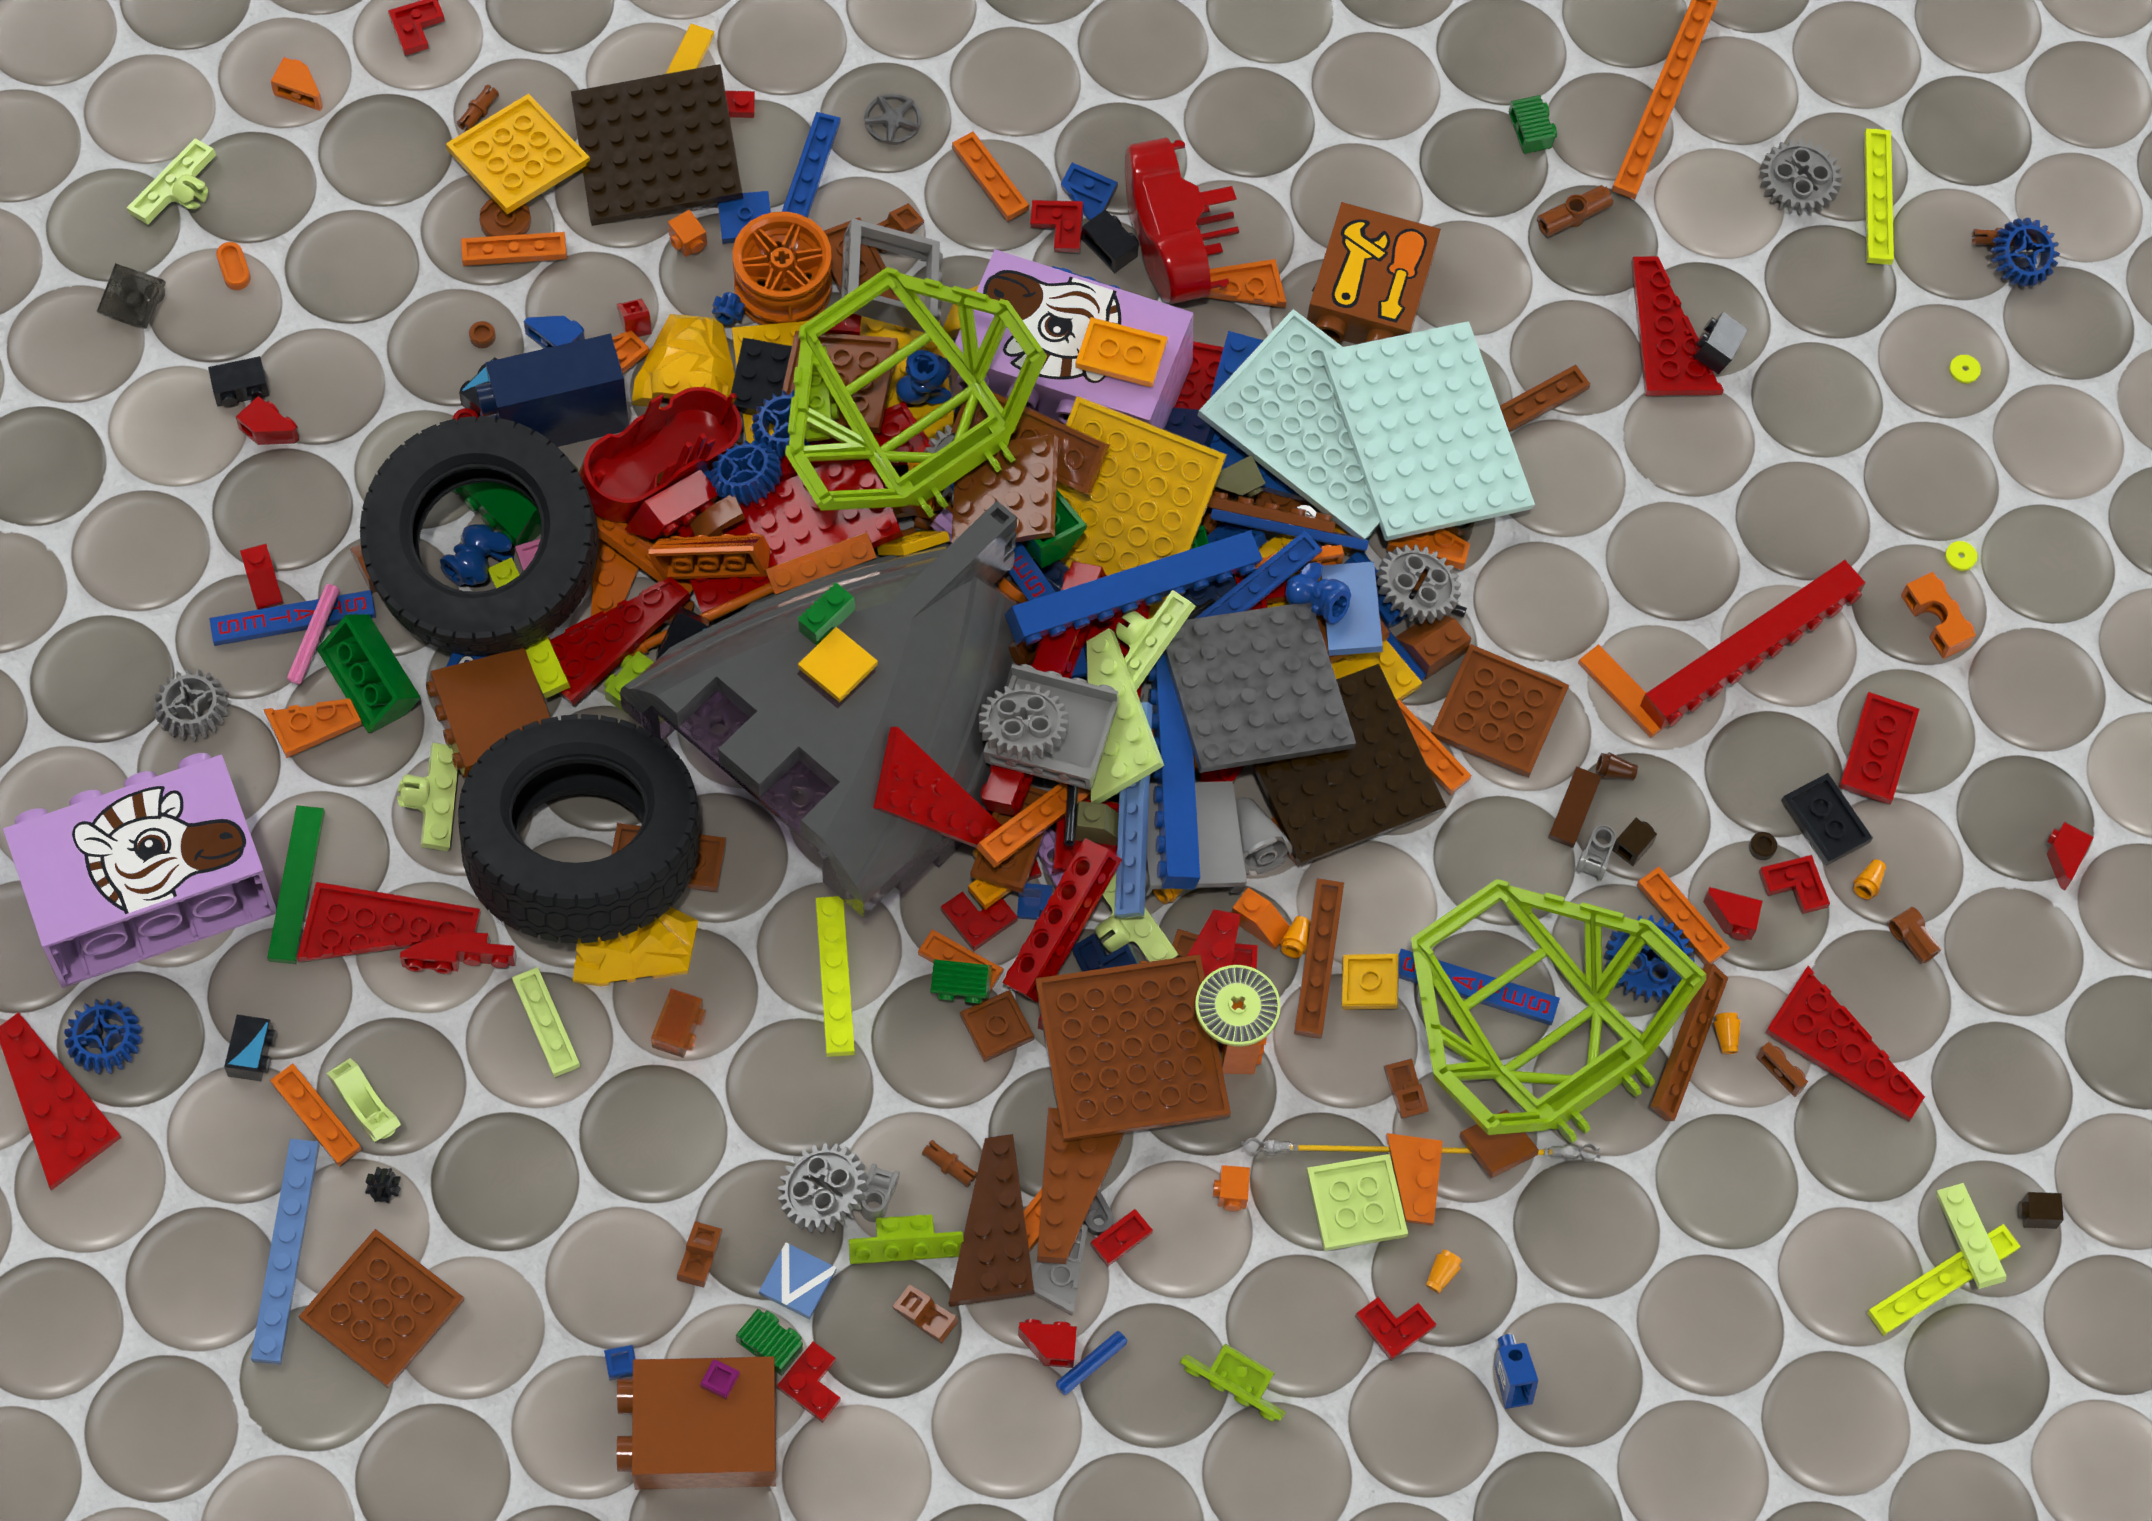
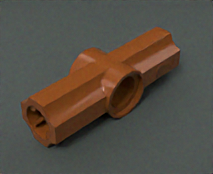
M1600 185L1582 195L1574 194L1569 196L1565 203L1538 215L1539 229L1543 235L1549 237L1569 226H1580L1583 224L1584 219L1613 205L1611 192L1607 186Z

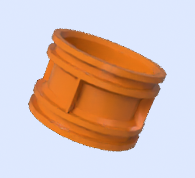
M772 212L751 220L741 229L732 249L734 293L740 297L741 303L745 304L743 310L747 317L759 325L809 321L825 310L832 294V258L828 237L819 225L797 213ZM807 274L812 276L810 280L807 278ZM759 281H764L765 286H760L757 283Z

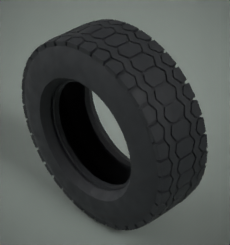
M476 416L461 417L457 421L456 419L440 422L438 426L436 424L422 430V433H416L404 441L405 444H401L390 454V458H387L377 471L378 474H375L368 488L369 492L366 493L360 520V542L365 568L374 588L391 614L407 630L423 641L446 651L481 656L483 654L484 656L518 650L522 647L525 648L538 642V639L545 638L554 632L555 628H559L570 617V614H573L591 584L590 581L595 571L599 545L598 525L590 496L579 472L569 458L553 442L537 431L535 432L533 429L520 423L516 424L514 421L502 418L496 419L495 417L479 416V418H476ZM479 482L499 483L518 490L539 510L542 527L541 539L535 556L518 577L495 589L471 592L444 585L426 571L420 557V534L428 513L442 497L461 486Z
M578 714L561 715V720H558L557 716L542 719L541 725L538 721L522 726V731L518 728L505 735V739L500 738L490 746V750L487 749L477 759V763L475 762L469 771L461 790L458 808L462 862L469 884L478 900L487 910H490L491 914L501 922L504 921L506 925L517 931L521 929L522 933L537 938L540 934V939L557 942L559 937L561 943H578V939H581V943L598 942V937H601L602 941L618 938V932L622 936L637 931L638 926L641 929L655 921V917L658 919L668 911L670 906L672 907L682 896L693 876L699 849V818L697 795L691 775L682 759H680V756L671 746L668 747L665 741L657 735L653 736L652 732L641 726L637 728L636 724L622 719L618 723V718L602 715L600 720H598V715L581 714V719H578ZM573 794H596L614 799L628 807L642 824L631 842L618 852L599 860L579 863L561 862L544 857L530 849L517 834L523 820L538 806L554 798Z

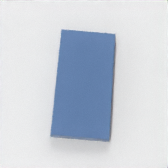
M1374 562L1322 565V579L1342 581L1349 587L1351 592L1350 604L1345 616L1334 624L1326 622L1329 656L1383 652Z

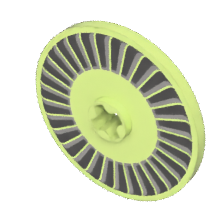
M1229 965L1215 970L1204 979L1196 995L1195 1010L1200 1025L1209 1036L1220 1043L1241 1047L1255 1044L1272 1032L1280 1014V998L1272 981L1262 972L1244 965ZM1233 1001L1235 1003L1243 1002V1010L1241 1008L1234 1010L1232 1008Z

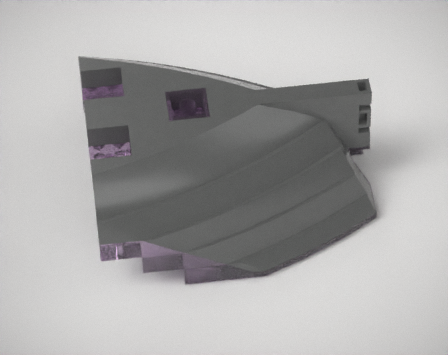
M996 501L952 544L948 541L908 555H878L877 552L875 553L877 558L815 579L775 595L772 593L756 600L741 612L670 647L653 664L621 688L622 709L660 740L664 741L671 733L677 730L822 855L823 883L864 918L894 887L903 892L931 863L939 868L964 844L898 817L873 809L890 727H899L986 811L993 814V811H989L981 799V789L988 781L991 764L985 763L983 751L988 740L983 741L982 732H979V713H981L982 704H987V697L994 698L996 690L1002 694L1004 693V687L1009 686L1012 677V664L1016 665L1008 648L1014 641L1004 614L1012 606L1020 603L1009 597L996 584L1014 568L1015 552L1012 550L1015 548L1016 532L1014 529L1017 527V516L1000 502ZM833 583H838L855 598L856 609L837 628L878 661V665L840 703L798 669V663L816 647L814 643L799 632L798 616H802V612L810 609V605H814V601H818L821 594H825V590H829ZM715 724H722L726 727V730L722 734H715L711 731V727ZM797 794H804L808 797V801L802 805L794 803L792 799Z

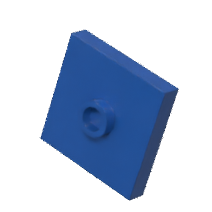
M768 191L743 193V198L718 203L722 244L734 243L741 229L751 220L771 213Z

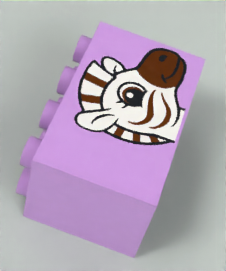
M994 249L976 292L986 294L989 298L998 301L1000 299L1008 300L1047 355L1026 407L1066 424L1076 396H1080L1165 429L1193 362V312ZM974 310L978 347L980 348L994 315ZM1091 317L1168 337L1153 388L1076 368L1075 362ZM1008 328L1005 330L984 379L991 391L1007 398L1010 396L1027 356ZM960 329L955 344L964 354ZM950 363L954 397L967 388L968 385Z
M207 753L190 755L179 762L177 770L159 776L151 771L140 772L127 778L124 782V788L102 794L99 790H87L73 796L69 801L70 806L50 813L42 808L31 809L19 814L14 820L15 825L3 828L41 945L62 988L276 914L273 897L222 754L212 758Z

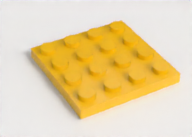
M529 93L446 143V150L507 215L587 166L586 163L590 161V157Z

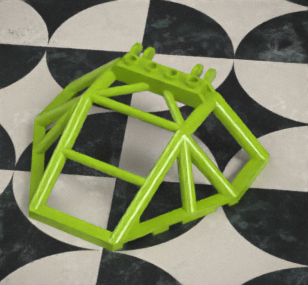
M886 267L800 326L798 367H795L793 381L795 395L791 398L788 425L790 439L789 445L786 446L785 455L821 511L921 505L928 517L931 518L935 515L934 510L926 501L935 496L936 501L944 509L949 505L940 491L988 459L996 472L1002 470L998 460L993 457L1000 450L1003 451V455L1010 463L1016 460L1007 446L1047 355L1008 300L1000 299L998 301L989 298L988 295L958 286L948 287L940 281L929 278L923 280L899 273L897 269ZM891 288L924 329L925 333L845 386L818 337ZM917 294L958 305L964 354ZM974 310L994 315L980 348L978 347ZM1008 328L1027 356L1003 409L984 379L1005 330ZM933 341L968 387L880 447L851 396L927 343ZM813 364L819 371L852 430L808 407ZM967 401L954 441L936 453L894 451ZM979 401L989 417L969 430ZM806 423L841 443L805 446ZM869 459L888 489L828 491L810 462ZM890 462L920 464L899 477Z
M1500 879L1494 880L1411 938L1434 1080L1487 1135L1558 1129L1568 1142L1573 1143L1576 1141L1577 1136L1566 1122L1572 1119L1574 1125L1585 1134L1591 1128L1580 1112L1621 1083L1633 1096H1639L1641 1089L1631 1077L1635 1073L1639 1080L1647 1087L1655 1084L1652 1075L1643 1066L1706 981V973L1650 920L1640 918V921L1624 917V913L1581 902V905L1565 901V897L1547 892L1543 895L1510 886L1509 882ZM1501 901L1540 948L1463 1001L1431 948ZM1532 908L1585 922L1586 976L1534 915ZM1602 927L1630 934L1629 938L1602 973ZM1647 944L1682 979L1641 1034L1606 999L1642 948ZM1547 956L1588 1007L1506 1065H1503L1469 1010ZM1434 987L1468 1042L1440 1024ZM1592 1018L1587 1065L1573 1075L1517 1071ZM1602 1021H1604L1622 1040L1599 1056ZM1443 1044L1469 1062L1446 1065ZM1493 1079L1525 1112L1492 1114L1461 1081ZM1522 1083L1557 1086L1537 1100Z

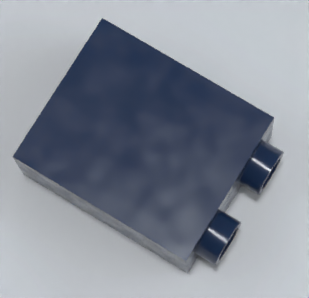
M611 333L485 362L489 383L475 386L481 409L480 416L495 417L496 419L502 418L514 421L516 424L520 423L533 429L535 432L537 431L557 447L602 437L609 433H619L629 426L624 377Z

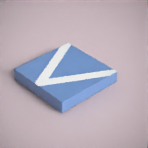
M785 1243L763 1282L759 1295L810 1320L836 1273L837 1267Z

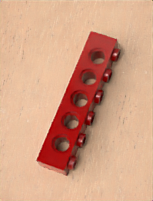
M1084 838L1082 844L1076 850L1070 865L1063 873L1054 893L1050 896L1042 914L1035 922L1034 928L1026 942L1022 945L1014 963L1008 969L1006 977L1002 982L1003 984L1038 1003L1035 978L1057 975L1122 861L1120 857L1109 849Z

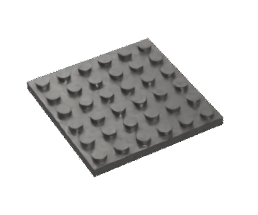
M1310 603L1290 604L1188 619L1163 652L1199 773L1353 749L1355 747L1356 741L1316 615L1311 611L1312 605Z

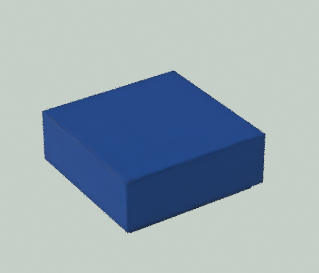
M633 1345L604 1350L609 1381L633 1376V1360L635 1359Z

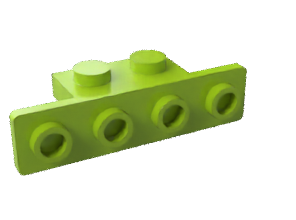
M813 364L808 407L835 421V419H839L838 405L834 403L831 392ZM806 423L805 438L807 442L832 438Z
M932 1214L876 1218L877 1237L849 1239L850 1264L959 1257L961 1244L964 1242L963 1232L934 1233Z
M1226 1343L1223 1345L1211 1368L1188 1354L1182 1357L1180 1363L1185 1365L1184 1370L1195 1377L1204 1376L1210 1380L1209 1384L1213 1388L1224 1392L1226 1389L1235 1395L1234 1399L1247 1407L1250 1404L1260 1409L1259 1414L1270 1421H1275V1419L1281 1421L1286 1414L1284 1410L1262 1398L1275 1375L1274 1371Z

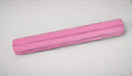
M325 585L288 673L287 679L291 683L300 685L304 679L340 593L339 588L335 585Z

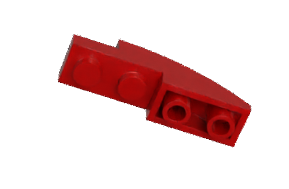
M476 932L439 936L412 945L400 952L402 967L415 972L429 969L440 974H449L451 971L458 972L459 962L470 966H478L482 963L491 964L496 968H507L508 966H515L517 957L515 946L490 944L488 933Z

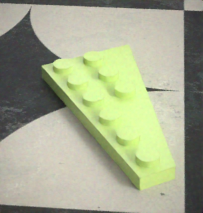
M1110 628L1087 641L1088 683L1097 686L1102 684L1111 686L1118 691L1119 704L1091 788V803L1099 804L1164 766L1115 632Z

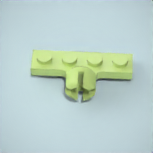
M195 138L127 207L129 214L148 225L171 202H178L188 209L201 207L200 204L193 200L195 198L204 203L208 197V188L205 186V182L196 178V176L216 156L214 149Z
M1174 590L1171 591L1153 618L1146 619L1138 612L1133 611L1122 616L1124 620L1130 623L1128 628L1119 622L1117 624V637L1130 647L1124 659L1136 691L1196 607L1192 602Z
M433 743L430 748L428 776L404 775L398 787L400 796H397L398 804L401 807L417 809L423 813L420 847L448 851L450 848L458 771L453 765L452 754L454 752L450 745Z
M1115 872L1102 894L1113 912L1110 917L1095 928L1096 935L1101 940L1106 939L1115 932L1112 937L1103 943L1105 948L1113 953L1124 945L1135 942L1149 962L1177 958L1179 956L1178 952L1146 907L1144 916L1118 918L1115 916Z

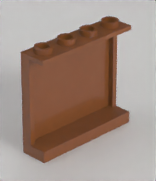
M524 647L430 671L429 682H426L427 693L430 698L434 697L437 705L434 707L436 718L439 722L442 721L445 730H443L444 740L447 746L451 745L454 752L452 754L453 765L456 770L460 769L463 778L467 777L468 770H471L475 762L477 763V759L487 749L490 750V746L500 738L505 739V735L518 728L522 731V726L535 721H538L541 725L542 719L550 718Z

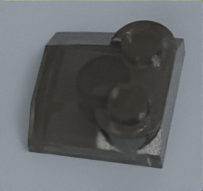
M115 263L97 312L113 320L146 329L157 304L165 297L164 286L166 281Z

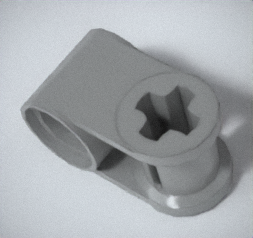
M1599 825L1593 830L1576 869L1577 872L1584 871L1590 873L1602 881L1616 841V833L1613 828L1608 825ZM1602 837L1608 841V844L1602 845L1597 842L1596 838Z
M872 1163L868 1173L869 1178L866 1180L869 1189L863 1191L867 1200H861V1214L865 1220L876 1222V1218H884L891 1196H893L898 1183L900 1171L895 1170L893 1173L877 1168V1164ZM875 1201L878 1202L881 1206L876 1209H871L867 1206V1204L869 1202Z

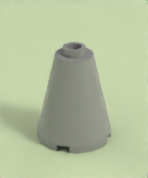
M1242 797L1235 800L1246 873L1250 874L1249 871L1256 870L1257 874H1264L1281 866L1285 862L1284 856L1288 852L1290 855L1292 853V844L1253 799Z

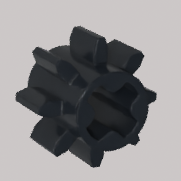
M377 1167L374 1175L369 1173L365 1182L368 1185L365 1193L370 1194L374 1202L385 1201L389 1203L392 1195L396 1197L399 1195L401 1188L398 1185L401 1177L396 1176L392 1168L381 1169Z

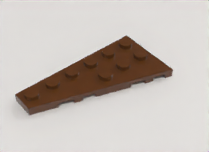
M1013 1134L989 1137L984 1140L963 1235L964 1242L961 1244L948 1302L949 1307L1035 1294Z

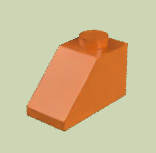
M283 57L271 79L273 94L321 111L320 93L308 66L300 60H291Z
M1249 887L1232 908L1231 913L1241 914L1239 926L1274 950L1280 945V941L1290 927L1270 901Z

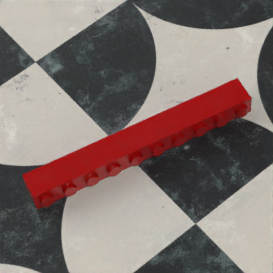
M1843 560L1645 693L1640 706L1660 729L1668 724L1670 726L1675 725L1683 717L1682 714L1688 710L1694 712L1703 704V700L1708 697L1712 699L1720 694L1725 685L1737 683L1747 670H1756L1762 665L1765 658L1768 656L1773 658L1783 650L1784 645L1796 643L1808 629L1813 631L1818 628L1824 618L1827 616L1832 618L1842 610V606L1849 603L1851 605L1862 596L1861 591L1866 582L1846 560Z
M1072 561L1069 570L1064 574L1061 590L1105 577L1106 574L1101 566ZM1093 620L1090 621L1089 625L1080 629H1075L1074 626L1066 628V632L1055 637H1051L1050 634L1044 635L1037 644L1036 657L1030 666L1042 672L1054 671L1062 677L1071 679ZM991 764L990 776L987 783L981 789V799L989 811L1016 816L1021 811L1034 775Z

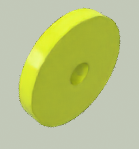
M1958 355L1951 361L1949 371L1956 381L1968 384L1978 379L1981 367L1974 357Z
M1956 541L1948 546L1945 552V559L1951 568L1958 571H1967L1975 565L1977 552L1971 544L1964 541Z

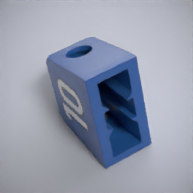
M1512 1334L1503 1335L1497 1339L1499 1348L1494 1364L1504 1408L1509 1409L1532 1405L1538 1385V1377L1527 1344H1516L1515 1337Z

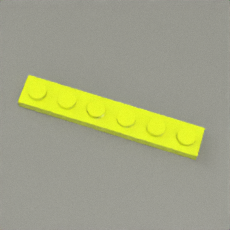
M1866 128L1864 132L1866 263L1892 265L1894 261L1891 130Z
M512 557L488 568L496 588L509 583L520 575ZM548 636L543 639L540 638L538 642L525 647L531 667L545 698L570 688Z
M843 896L816 898L826 1054L827 1057L855 1055Z
M2004 1224L1987 1234L1999 1261L2007 1258L2021 1247ZM1958 1252L1868 1310L1867 1314L1883 1336L1974 1279L1962 1252Z

